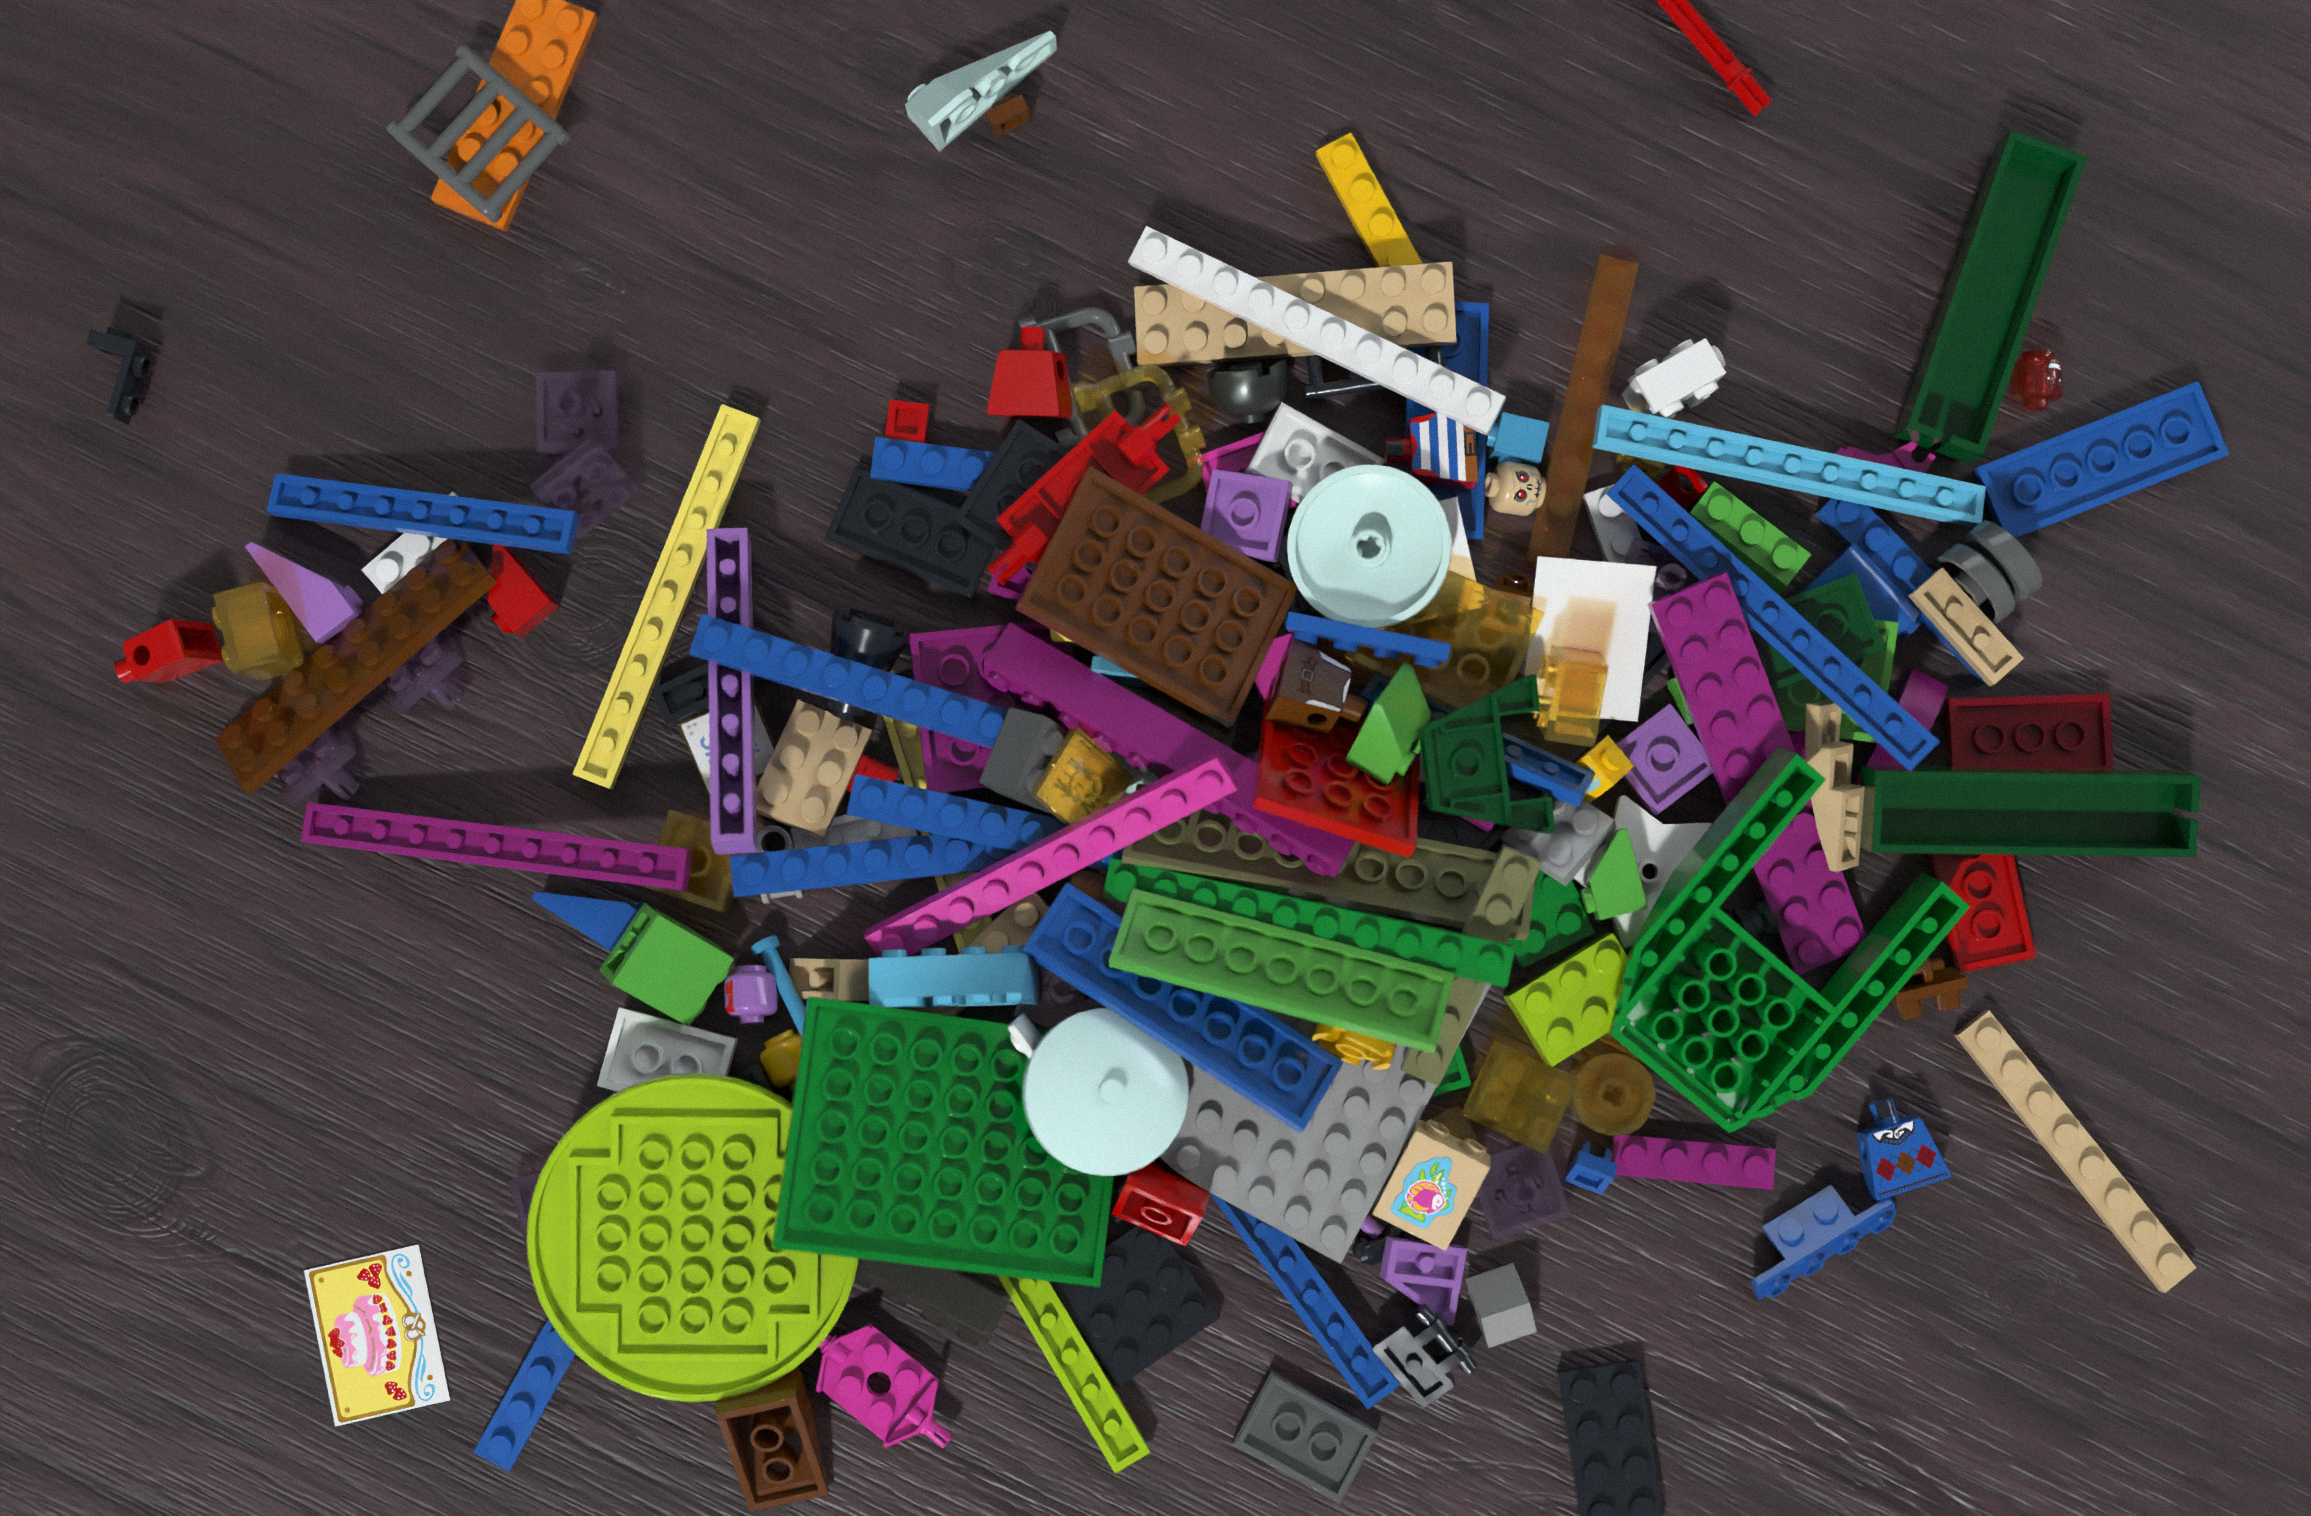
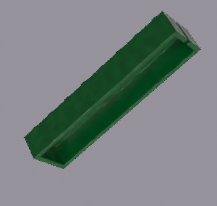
M2010 130L1996 144L1894 437L1907 442L1913 441L1927 449L1936 443L1935 452L1966 463H1971L1984 455L2087 156L2014 130Z
M1861 765L1860 786H1865L1860 847L1871 853L2142 857L2197 856L2199 821L2174 814V807L2188 812L2199 813L2201 776L2182 770L1915 766L1909 771L1904 766Z

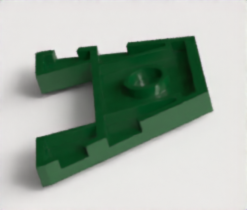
M1536 674L1523 676L1418 728L1428 810L1543 834L1556 833L1551 796L1510 801L1500 716L1541 711Z

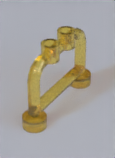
M1143 365L1091 385L1088 384L1086 378L1072 383L1071 386L1082 414L1098 408L1102 421L1115 410L1110 394L1143 381L1155 383L1160 391L1163 402H1166L1173 408L1168 413L1169 417L1176 412L1182 420L1173 428L1187 461L1188 468L1185 475L1181 478L1150 489L1142 496L1155 504H1159L1190 491L1198 484L1204 469L1199 449L1206 447V443L1199 425L1196 424L1190 427L1185 412L1191 410L1192 407L1184 387L1176 389L1167 372L1157 366Z

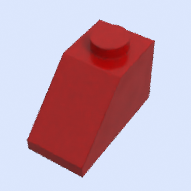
M493 546L490 572L498 583L488 592V604L496 612L491 618L505 634L508 635L512 631L523 638L558 609L559 606L508 546Z

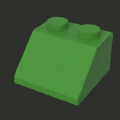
M1404 662L1377 699L1345 759L1346 762L1387 786L1396 773L1404 776L1416 754L1418 755L1421 751L1418 728L1426 725L1432 716L1412 665Z

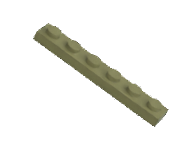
M1502 844L1462 933L1506 943L1540 870L1541 860ZM1454 976L1435 1054L1409 1047L1400 1065L1402 1071L1434 1085H1440L1487 983Z

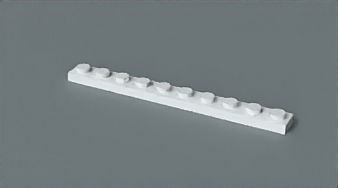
M1148 226L1145 227L1128 260L1131 266L1486 436H1488L1506 401V396Z

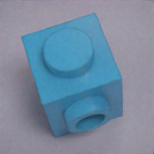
M1502 412L1497 423L1493 424L1488 436H1486V445L1491 446L1489 458L1498 460V464L1508 461L1537 467L1542 459L1550 423Z

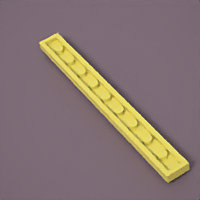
M721 404L572 775L603 787L614 789L652 694L651 689L656 684L707 557V529H718L760 425L761 420L759 418Z

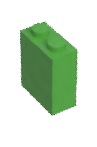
M644 902L599 971L614 986L689 1027L694 1018L704 1011L707 999L716 985L721 983L728 975L734 958L720 945Z

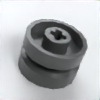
M1986 520L1978 523L1964 535V545L1954 544L1940 555L1936 561L1937 569L1943 567L1994 625L2001 622L2014 611L2015 600L2020 602L2027 600L2042 587L2043 578L2040 570L2027 550L2008 531Z

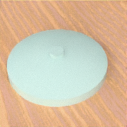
M1358 465L1329 475L1316 484L1303 498L1289 528L1287 553L1290 571L1299 591L1317 611L1334 621L1380 629L1394 626L1412 618L1422 611L1437 595L1449 570L1452 540L1449 523L1441 505L1430 490L1419 480L1401 470L1388 466Z
M1108 1008L1092 1009L1079 1012L1062 1020L1051 1028L1036 1045L1024 1075L1023 1103L1031 1130L1036 1139L1051 1156L1064 1165L1080 1172L1094 1175H1119L1135 1171L1149 1164L1160 1156L1175 1139L1187 1110L1188 1079L1183 1060L1179 1054Z

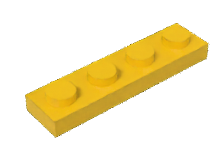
M1352 133L1316 150V157L1376 268L1422 264Z

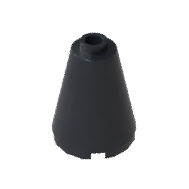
M835 606L832 614L830 654L890 673L907 644L912 629L904 625L902 632H899L896 628H893L894 621L852 608L849 616L842 615V606ZM827 698L826 705L833 708L832 715L840 719L855 721L856 716H865L868 712L867 710Z

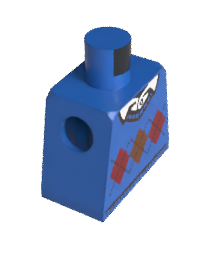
M1892 1097L1876 1100L1868 1104L1875 1126L1859 1130L1856 1133L1866 1197L1878 1201L1951 1177L1942 1156L1920 1117L1907 1115L1899 1118Z

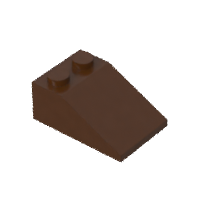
M800 1367L794 1368L778 1380L755 1391L717 1400L715 1415L750 1512L829 1495V1486L811 1400Z

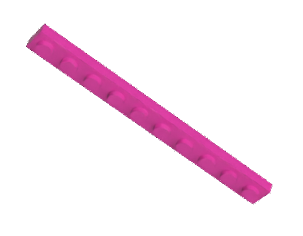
M1216 750L867 928L864 938L879 958H882V950H906V957L1237 791V781Z

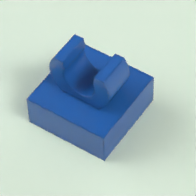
M1586 1141L1567 1166L1564 1181L1602 1195L1614 1180L1618 1164L1610 1162L1612 1159L1611 1149L1606 1148L1601 1157L1590 1154L1591 1142Z

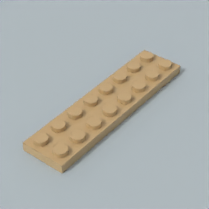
M1452 262L1255 277L1402 348L1457 344ZM1170 284L1134 287L1137 364L1139 368L1317 355Z

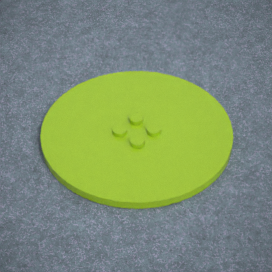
M705 1073L673 1074L652 1078L614 1093L582 1116L560 1140L549 1156L532 1196L527 1228L528 1261L534 1287L549 1321L572 1351L591 1368L621 1386L651 1397L686 1402L715 1401L752 1392L778 1380L809 1357L827 1337L847 1303L855 1280L859 1259L771 1248L792 1108L790 1102L759 1085L738 1078Z

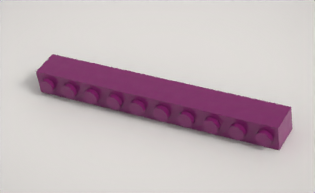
M1009 622L984 660V676L987 677V681L994 688L1002 692L1010 690L1022 697L1023 703L1037 712L1044 710L1056 717L1057 722L1065 729L1072 732L1079 730L1088 735L1098 748L1112 753L1114 750L1126 757L1127 762L1140 772L1147 773L1150 771L1163 778L1217 750L1237 781V791L1203 808L1211 813L1218 814L1221 812L1233 819L1235 826L1245 833L1255 834L1256 832L1269 840V844L1276 851L1285 855L1292 853L1305 861V865L1316 874L1322 876L1328 874L1335 878L1357 842L1252 808L1257 764L1105 676L1092 671L1091 668Z

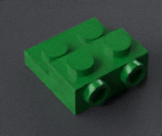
M1539 870L1535 878L1529 934L1525 941L1513 938L1507 939L1508 943L1516 945L1514 956L1520 968H1524L1595 934L1578 899L1580 896L1572 880L1567 886H1564Z

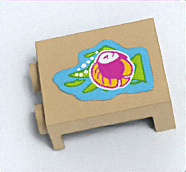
M1419 1119L1384 1188H1381L1374 1201L1372 1214L1446 1251L1490 1169L1491 1156L1486 1153L1487 1149L1479 1142L1469 1138H1465L1462 1141L1450 1135L1449 1129L1434 1120H1428L1426 1123Z

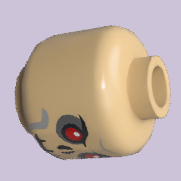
M1508 461L1501 462L1496 466L1493 473L1489 472L1485 477L1484 495L1489 497L1492 509L1497 512L1527 516L1535 508L1541 507L1544 501L1546 480L1544 477H1541L1539 470L1533 465Z

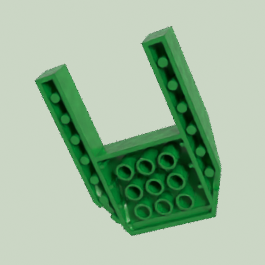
M1779 746L1671 873L1632 944L1609 1029L1610 1035L1728 1133L1746 1126L1751 1119L1763 1118L1776 1112L1774 1108L1793 1099L1799 1101L1812 1095L1970 908L1964 900L1942 881L1920 872L1819 993L1815 991L1719 908L1826 781L1821 774L1797 753Z

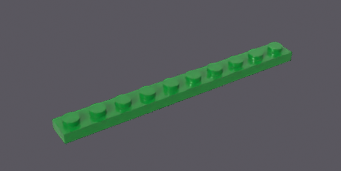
M1113 856L1110 858L1102 898L1128 903L1134 888L1455 973L1456 977L1505 988L1508 985L1516 947L1514 944L1256 887L1150 866L1121 863L1122 858Z

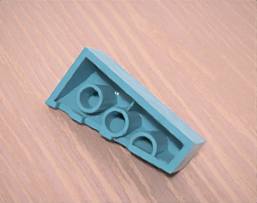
M1025 945L1001 946L1002 953L986 954V947H962L961 955H946L945 948L921 949L922 956L906 957V950H882V958H869V1005L904 1009L1039 1004V963L1031 959L1029 954L1021 952Z

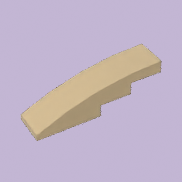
M1826 699L1806 704L1805 749L1807 763L1826 779L1811 797L1817 831L1829 870L1839 872L1859 866L1865 786L1850 784L1854 744L1839 741L1842 709L1832 700Z

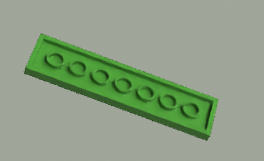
M1134 888L1109 958V967L1434 1054L1455 973Z

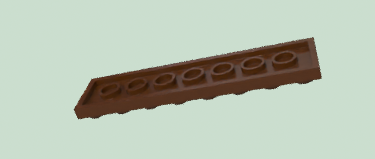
M455 539L443 541L437 549L416 567L410 569L401 580L387 592L380 595L373 604L361 613L360 617L351 620L342 631L325 645L321 646L295 671L288 674L280 684L266 696L259 699L252 708L233 724L229 725L215 739L242 789L249 794H253L498 583L469 541Z

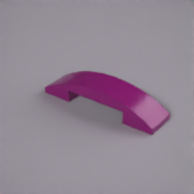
M1911 668L1894 700L1930 732L1946 696L1948 686L1915 668ZM1874 743L1863 766H1903L1879 743ZM1861 770L1854 774L1850 784L1860 785Z

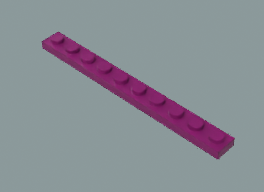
M307 802L301 842L681 891H687L693 855V850L310 802Z

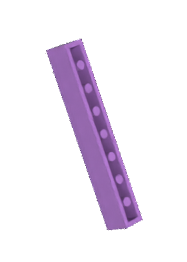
M707 529L708 616L753 629L752 557L748 529ZM708 661L711 844L716 855L757 853L754 675Z

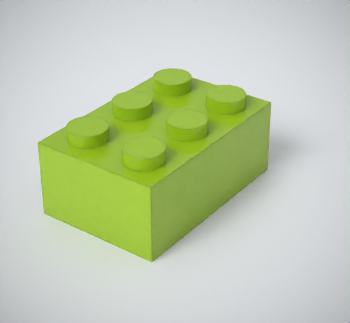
M1604 933L1503 995L1545 1065L1553 1067L1609 1032L1628 962V956L1613 933Z

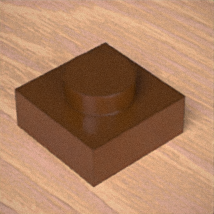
M1022 94L1015 98H1012V96L1003 97L991 106V110L986 112L989 126L996 138L1031 121L1029 107Z

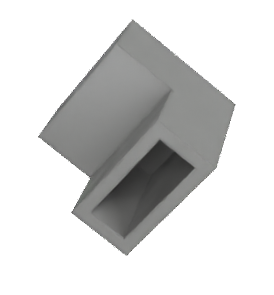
M1513 1263L1465 1279L1468 1293L1477 1313L1480 1328L1488 1348L1537 1332L1530 1301Z

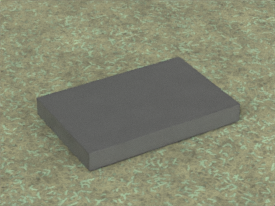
M1270 1370L1234 1437L1232 1445L1334 1502L1341 1504L1379 1431L1377 1428Z

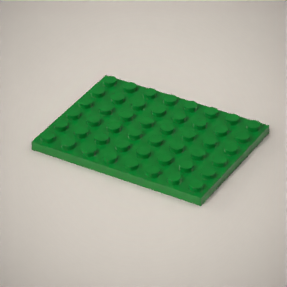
M807 997L771 1248L1100 1287L1114 1175H1094L1072 1169L1051 1156L1036 1139L1028 1123L1023 1103V1081L1029 1058L1025 1053L1018 1051L1013 1045L1010 1031L1008 1030L1009 1024L826 998ZM1036 1028L1042 1037L1049 1031Z

